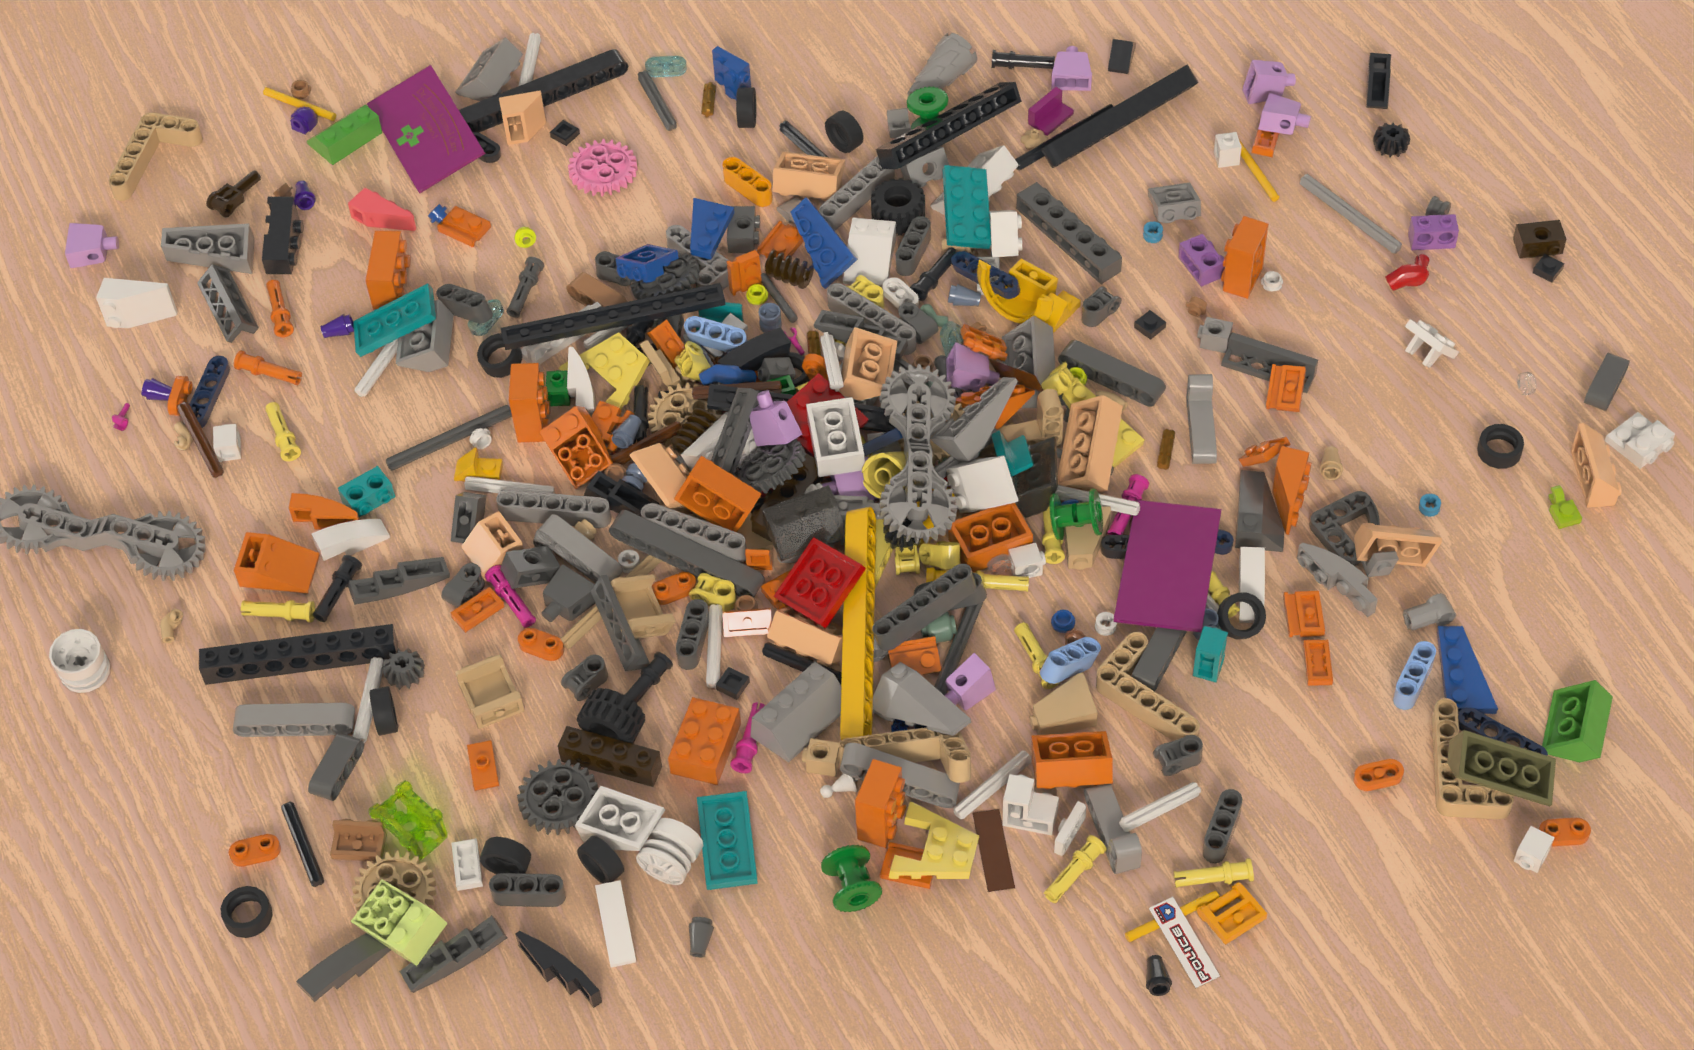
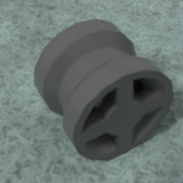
M1434 196L1428 204L1425 215H1448L1451 202L1440 201L1439 197Z

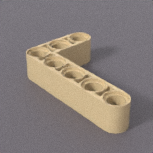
M146 113L143 115L108 181L114 198L118 201H125L132 196L160 142L189 147L201 144L203 137L198 122L191 118L159 113Z
M1046 389L1038 394L1037 420L1002 426L1000 429H997L998 431L1000 430L1007 443L1024 435L1030 452L1046 450L1049 445L1057 447L1061 444L1064 411L1057 391L1055 389ZM994 443L980 451L976 459L997 457Z
M1141 632L1130 633L1099 666L1096 677L1097 691L1172 741L1187 735H1196L1198 737L1200 723L1195 717L1131 677L1148 645V639Z
M1442 698L1438 700L1432 716L1437 811L1447 817L1505 819L1511 812L1514 802L1513 795L1481 785H1462V780L1455 777L1447 764L1448 758L1444 756H1448L1449 740L1459 734L1458 707L1451 699Z
M926 727L846 738L839 742L840 765L845 745L847 743H858L911 762L940 759L951 781L963 783L971 779V754L960 731L952 736L927 730Z

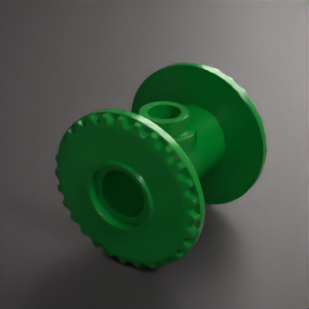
M929 86L916 89V91H913L908 96L907 108L910 112L920 115L912 123L911 130L940 115L939 112L946 108L949 101L945 91L938 87Z
M1090 489L1089 502L1061 505L1058 494L1054 493L1051 495L1050 518L1057 540H1063L1064 527L1070 526L1082 527L1085 524H1092L1096 536L1102 534L1103 512L1096 489Z
M847 845L837 848L828 853L821 862V869L824 874L839 876L842 889L835 894L832 900L835 909L840 910V912H856L870 907L882 895V887L879 883L867 881L871 879L865 866L870 860V852L862 845Z

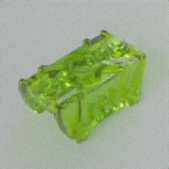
M406 780L395 787L394 795L390 796L381 805L375 803L368 810L369 815L375 820L377 819L379 822H382L384 828H387L403 847L419 857V861L448 837L442 820V812L436 808L432 809L413 791L412 785ZM399 799L407 807V814L403 811H397L395 801ZM407 822L416 823V827L413 830L406 831L403 828ZM425 831H433L439 837L435 840L432 837H425ZM422 841L423 851H421L417 842Z

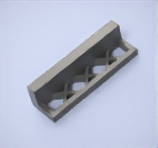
M212 264L197 284L226 341L232 343L241 331L254 334L259 327L230 271ZM211 279V285L208 288L206 284ZM216 292L219 293L217 303H215ZM224 307H226L225 318L222 317ZM231 321H233L235 327L230 332Z
M1232 332L1229 338L1228 350L1221 366L1270 381L1272 364H1276V366L1306 367L1305 378H1307V382L1304 384L1303 392L1308 393L1317 373L1318 359ZM1231 355L1241 357L1243 361L1236 363L1229 359ZM1260 363L1264 368L1255 369L1251 364Z
M752 388L737 389L711 459L714 464L735 475L752 429L750 414L752 409L759 405L757 400L759 392Z
M601 575L590 592L623 668L626 672L647 667L650 663L639 639H635L608 576Z

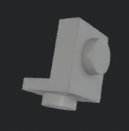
M907 108L887 110L890 138L895 139L911 130Z
M1396 551L1374 553L1369 562H1361L1367 577L1384 576L1391 573L1399 558Z

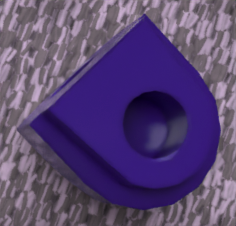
M305 106L296 109L291 115V128L305 135L308 131L311 132L318 123L314 110Z

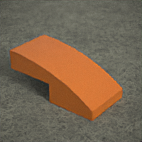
M745 550L747 566L755 570H773L771 550Z

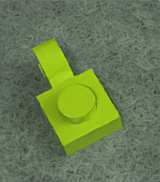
M1560 485L1551 487L1552 494H1549L1548 497L1553 505H1550L1549 512L1558 529L1580 524L1582 516L1572 499L1565 500L1564 491Z

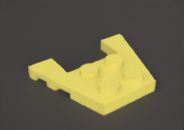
M619 332L579 355L586 370L590 367L593 368L616 389L605 402L620 409L627 405L634 385H638L650 363L649 359ZM568 362L561 365L558 369L568 371Z
M910 802L904 824L929 830L921 861L894 855L889 878L899 879V875H911V879H921L922 875H936V879H969L979 835L914 802Z

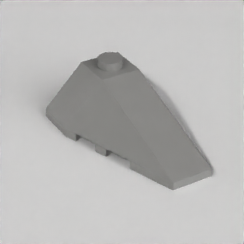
M1008 377L1000 379L981 394L980 402L966 406L963 409L965 413L956 421L952 418L947 421L930 438L932 442L958 461L969 462L979 456V451L988 441L1018 382L1017 379Z
M901 662L882 675L873 696V713L888 721L893 722L895 719L903 720L909 726H914L916 723L927 726V730L952 736L971 723V718L923 676Z

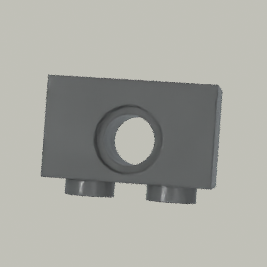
M731 206L734 207L735 213L727 230L728 253L751 252L755 250V244H759V231H756V228H760V215H756L755 206Z
M549 546L506 552L500 569L511 588L514 589L549 583L560 568V565Z

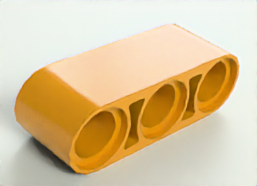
M729 157L723 161L724 182L759 207H767L772 203V185L767 178L736 157Z

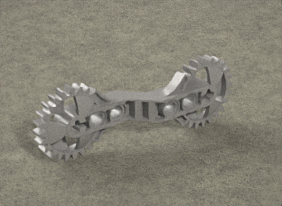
M909 364L908 370L900 367L899 373L892 371L891 377H886L885 384L882 385L880 400H882L881 408H885L884 415H890L889 422L901 432L904 438L906 466L900 473L890 479L889 485H885L884 492L881 493L879 508L881 509L880 517H884L883 524H891L889 532L897 530V538L904 534L906 535V542L913 537L915 543L918 544L920 538H923L925 543H928L930 536L935 541L938 539L939 534L945 536L946 530H950L952 523L955 522L958 508L955 505L957 498L952 497L953 489H947L948 482L937 474L932 465L930 438L945 425L946 420H950L951 413L954 412L956 397H954L955 389H950L952 382H945L946 375L937 376L938 369L930 372V366L922 370L920 364L917 365V369H913L912 365ZM910 378L914 383L908 388V391L903 382V379ZM927 380L933 382L930 389L924 384ZM928 515L934 525L931 529H927L922 523L928 518ZM906 517L912 522L908 527L902 525Z
M23 485L22 491L14 487V494L5 492V499L0 498V544L6 542L7 549L15 546L16 553L21 548L25 549L26 554L29 553L30 549H34V552L38 554L39 548L48 552L64 545L86 551L107 545L123 550L131 564L136 563L137 571L143 569L144 576L152 573V579L155 580L158 575H161L162 581H165L166 576H170L172 581H175V575L177 574L184 578V571L192 574L193 567L198 568L199 560L204 559L205 536H202V529L197 528L196 521L189 524V516L180 519L179 512L175 517L171 515V511H168L166 516H163L161 511H158V517L156 518L151 513L134 520L111 514L90 520L74 515L67 502H62L61 495L54 497V490L46 493L45 486L40 490H36V485H33L31 490H28L26 485ZM18 515L19 527H2V520ZM178 538H194L196 544L179 550Z

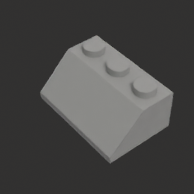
M506 37L482 52L455 93L477 101L500 94L502 92L501 86H504L510 80V73L518 68L520 65L519 60L523 54Z
M439 299L434 301L436 320L398 338L396 364L398 366L425 372H432L448 366L454 315Z

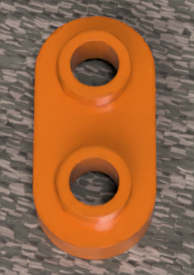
M807 354L804 357L802 368L809 379L812 380L819 373L829 382L824 358L818 354Z
M176 376L168 398L169 415L181 416L177 406L187 402L188 394H191L193 389L192 381H189L188 376Z
M680 572L655 582L652 585V589L659 605H666L689 596L690 590L696 586V578L689 572Z
M526 628L518 635L519 647L525 653L548 661H555L564 653L563 642L559 637L535 628Z
M1395 759L1363 764L1355 770L1353 781L1355 786L1363 791L1394 786L1402 781L1404 767ZM1387 773H1391L1394 776L1390 777L1387 775Z
M1582 818L1547 819L1539 827V830L1555 837L1552 846L1582 845L1587 842L1591 833L1589 823Z
M272 834L259 835L234 842L229 848V856L234 865L239 867L249 866L275 859L280 854L281 845L278 838Z

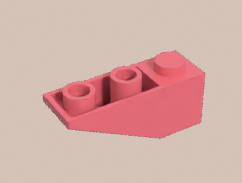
M364 188L348 202L351 218L367 227L416 230L414 215L409 210H404L393 201H388L381 197L375 191L372 192Z

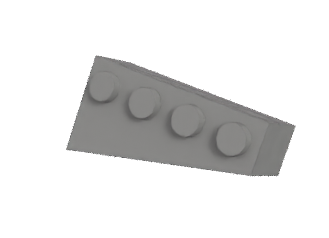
M249 224L162 228L161 248L167 261L210 267L213 264L229 271L252 274L254 236Z

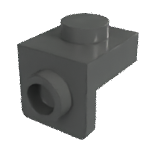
M789 357L764 358L761 367L758 369V379L761 382L790 375L791 380H794L796 375Z

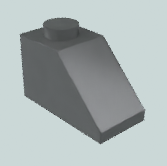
M469 492L455 495L451 532L452 542L464 543L477 523L484 519L486 495Z

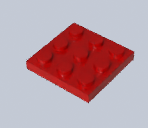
M819 373L787 401L802 433L796 440L801 443L805 453L814 458L806 404L845 398L839 391L836 392L835 389H831L829 382ZM855 407L860 430L869 419Z
M813 537L773 597L826 629L866 568Z

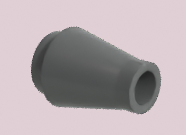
M693 917L692 922L689 923L691 956L705 957L706 949L714 930L711 919Z

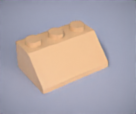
M782 152L773 169V192L783 196L799 195L802 198L814 197L827 201L841 188L845 160Z
M854 327L845 347L841 371L844 387L840 388L839 392L843 396L853 397V399L858 401L880 396L886 377H891L897 341Z
M1579 423L1571 455L1587 508L1615 506L1618 496L1621 495V485L1615 478V465L1610 462L1609 445H1605L1603 435L1585 423Z
M658 443L630 454L632 460L668 508L686 515L692 512L674 500L690 471L683 463L679 464L676 460L678 455L672 447H665Z
M1361 524L1354 535L1357 561L1369 562L1374 553L1396 551L1399 558L1396 564L1426 567L1442 543V538L1431 530L1417 527L1403 528L1395 525Z
M790 607L776 610L767 638L774 640L775 645L795 649L796 654L803 657L811 656L817 659V663L825 666L841 661L843 644L842 625L831 621L825 629Z

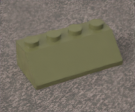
M1466 730L1461 731L1449 740L1447 764L1456 778L1549 807L1552 805L1556 758Z

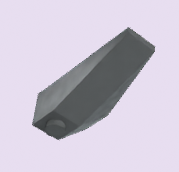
M1241 470L1235 548L1261 547L1265 548V551L1283 552L1284 527L1265 473Z

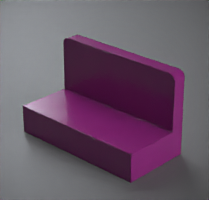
M1058 87L1052 89L1028 109V124L1037 130L1043 131L1046 136L1074 114L1072 108L1062 103L1063 90Z

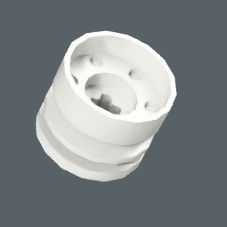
M84 629L69 630L57 637L50 647L49 658L63 685L70 691L77 693L90 692L99 688L107 680L110 674V662L98 638L92 632Z
M660 818L649 835V840H646L637 854L636 860L639 866L653 878L666 884L680 885L690 871L691 863H694L704 846L703 840L692 828L684 823L670 818Z

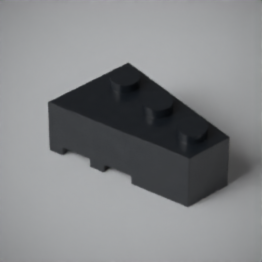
M268 197L267 204H269L271 212L270 215H266L265 222L269 223L268 234H264L263 266L266 274H292L293 266L297 265L296 251L300 249L301 242L299 236L304 231V223L299 218L294 197Z

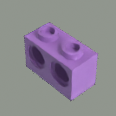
M1456 215L1411 216L1408 231L1411 251L1455 248L1459 233Z
M1200 234L1180 243L1178 258L1201 287L1221 279L1225 269L1223 267L1224 257L1217 253L1210 240L1208 241L1203 234Z

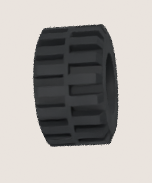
M892 178L888 182H881V185H877L875 191H872L871 194L872 219L895 221L896 234L901 236L903 233H906L914 218L919 216L925 217V195L923 189L919 188L917 183H912V180L908 179L906 181L904 178H899V180Z
M597 688V690H592L577 715V722L584 731L633 744L645 723V714L637 703L620 692L607 688Z

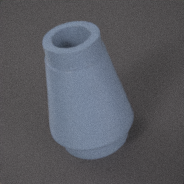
M959 284L957 286L951 285L948 302L953 303V306H979L981 293H977Z
M630 415L613 431L612 441L616 446L625 449L633 444L641 424L640 418Z

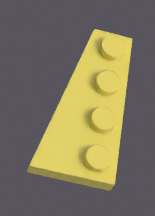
M1078 381L1063 393L1062 399L1070 409L1072 403L1097 396ZM1122 419L1119 425L1112 464L1114 468L1140 448L1145 441Z

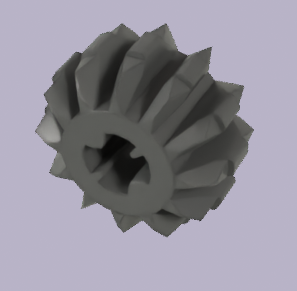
M398 648L396 654L389 653V659L384 660V677L391 686L396 685L399 690L404 685L409 689L412 683L419 685V678L424 677V661L420 658L417 651L412 653L407 648L402 652Z

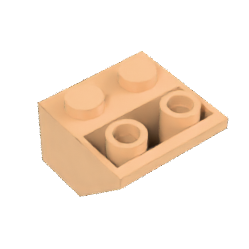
M541 90L499 98L508 145L529 142L546 124Z
M499 511L479 521L461 546L471 563L477 564L480 567L481 576L484 581L486 580L485 574L491 567L502 565L506 552L524 549L522 541Z

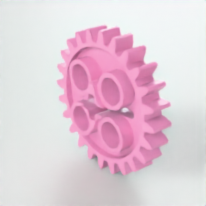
M602 139L599 144L596 140L593 142L594 145L585 143L586 148L578 147L579 153L573 152V158L569 159L568 170L572 184L577 185L578 190L584 188L585 194L592 191V196H595L597 192H600L601 196H604L605 192L612 195V190L620 192V187L628 188L627 182L633 183L632 177H636V171L638 170L633 150H628L627 145L622 147L621 142L615 145L612 139L609 143H605V139Z

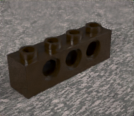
M807 453L804 456L806 460L802 462L803 467L797 468L798 473L790 475L792 479H786L784 485L778 484L773 492L769 491L763 500L764 504L762 507L755 509L750 518L752 521V532L775 545L805 505L806 489L811 484L821 483L824 477H818L815 458ZM796 478H802L804 480L798 481L796 480ZM784 495H790L791 497H790V498H785V497H783V496H784ZM772 512H777V513H779V514H778V515H771L770 513H772Z
M566 726L558 744L561 762L566 763L570 760L571 765L580 763L582 768L587 767L589 770L654 787L662 768L660 751Z

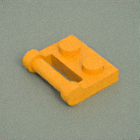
M1240 882L1231 887L1232 890L1210 904H1203L1196 909L1201 920L1211 927L1225 945L1267 919V912ZM1237 898L1242 900L1217 917L1214 915L1215 912Z

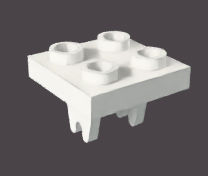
M1410 319L1405 325L1407 329L1415 334L1405 350L1407 353L1413 355L1424 341L1432 347L1422 363L1424 366L1430 368L1441 354L1455 359L1459 351L1454 348L1455 343L1447 337L1440 335L1438 330L1428 323L1426 324L1421 320L1417 323Z

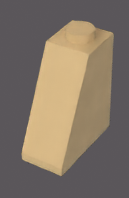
M1111 506L1102 507L1103 532L1099 536H1096L1092 524H1085L1082 527H1064L1068 569L1081 570L1092 568L1101 547V541L1105 537L1110 525Z
M1078 673L1033 705V715L1029 716L1033 731L1037 730L1038 735L1064 734L1097 726V710L1084 673Z

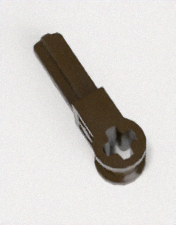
M254 170L234 186L228 183L225 184L218 191H214L209 195L206 206L211 210L219 211L223 217H229L244 202L243 194L261 180L260 174Z

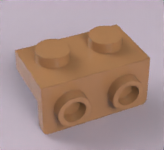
M351 819L333 820L334 837L330 851L332 859L376 861L377 855L381 859L383 858L387 834L382 822L368 820L366 822L353 821Z

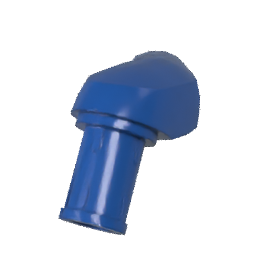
M716 364L699 374V378L704 386L717 383L756 382L757 379L756 373L753 370H741L736 365Z

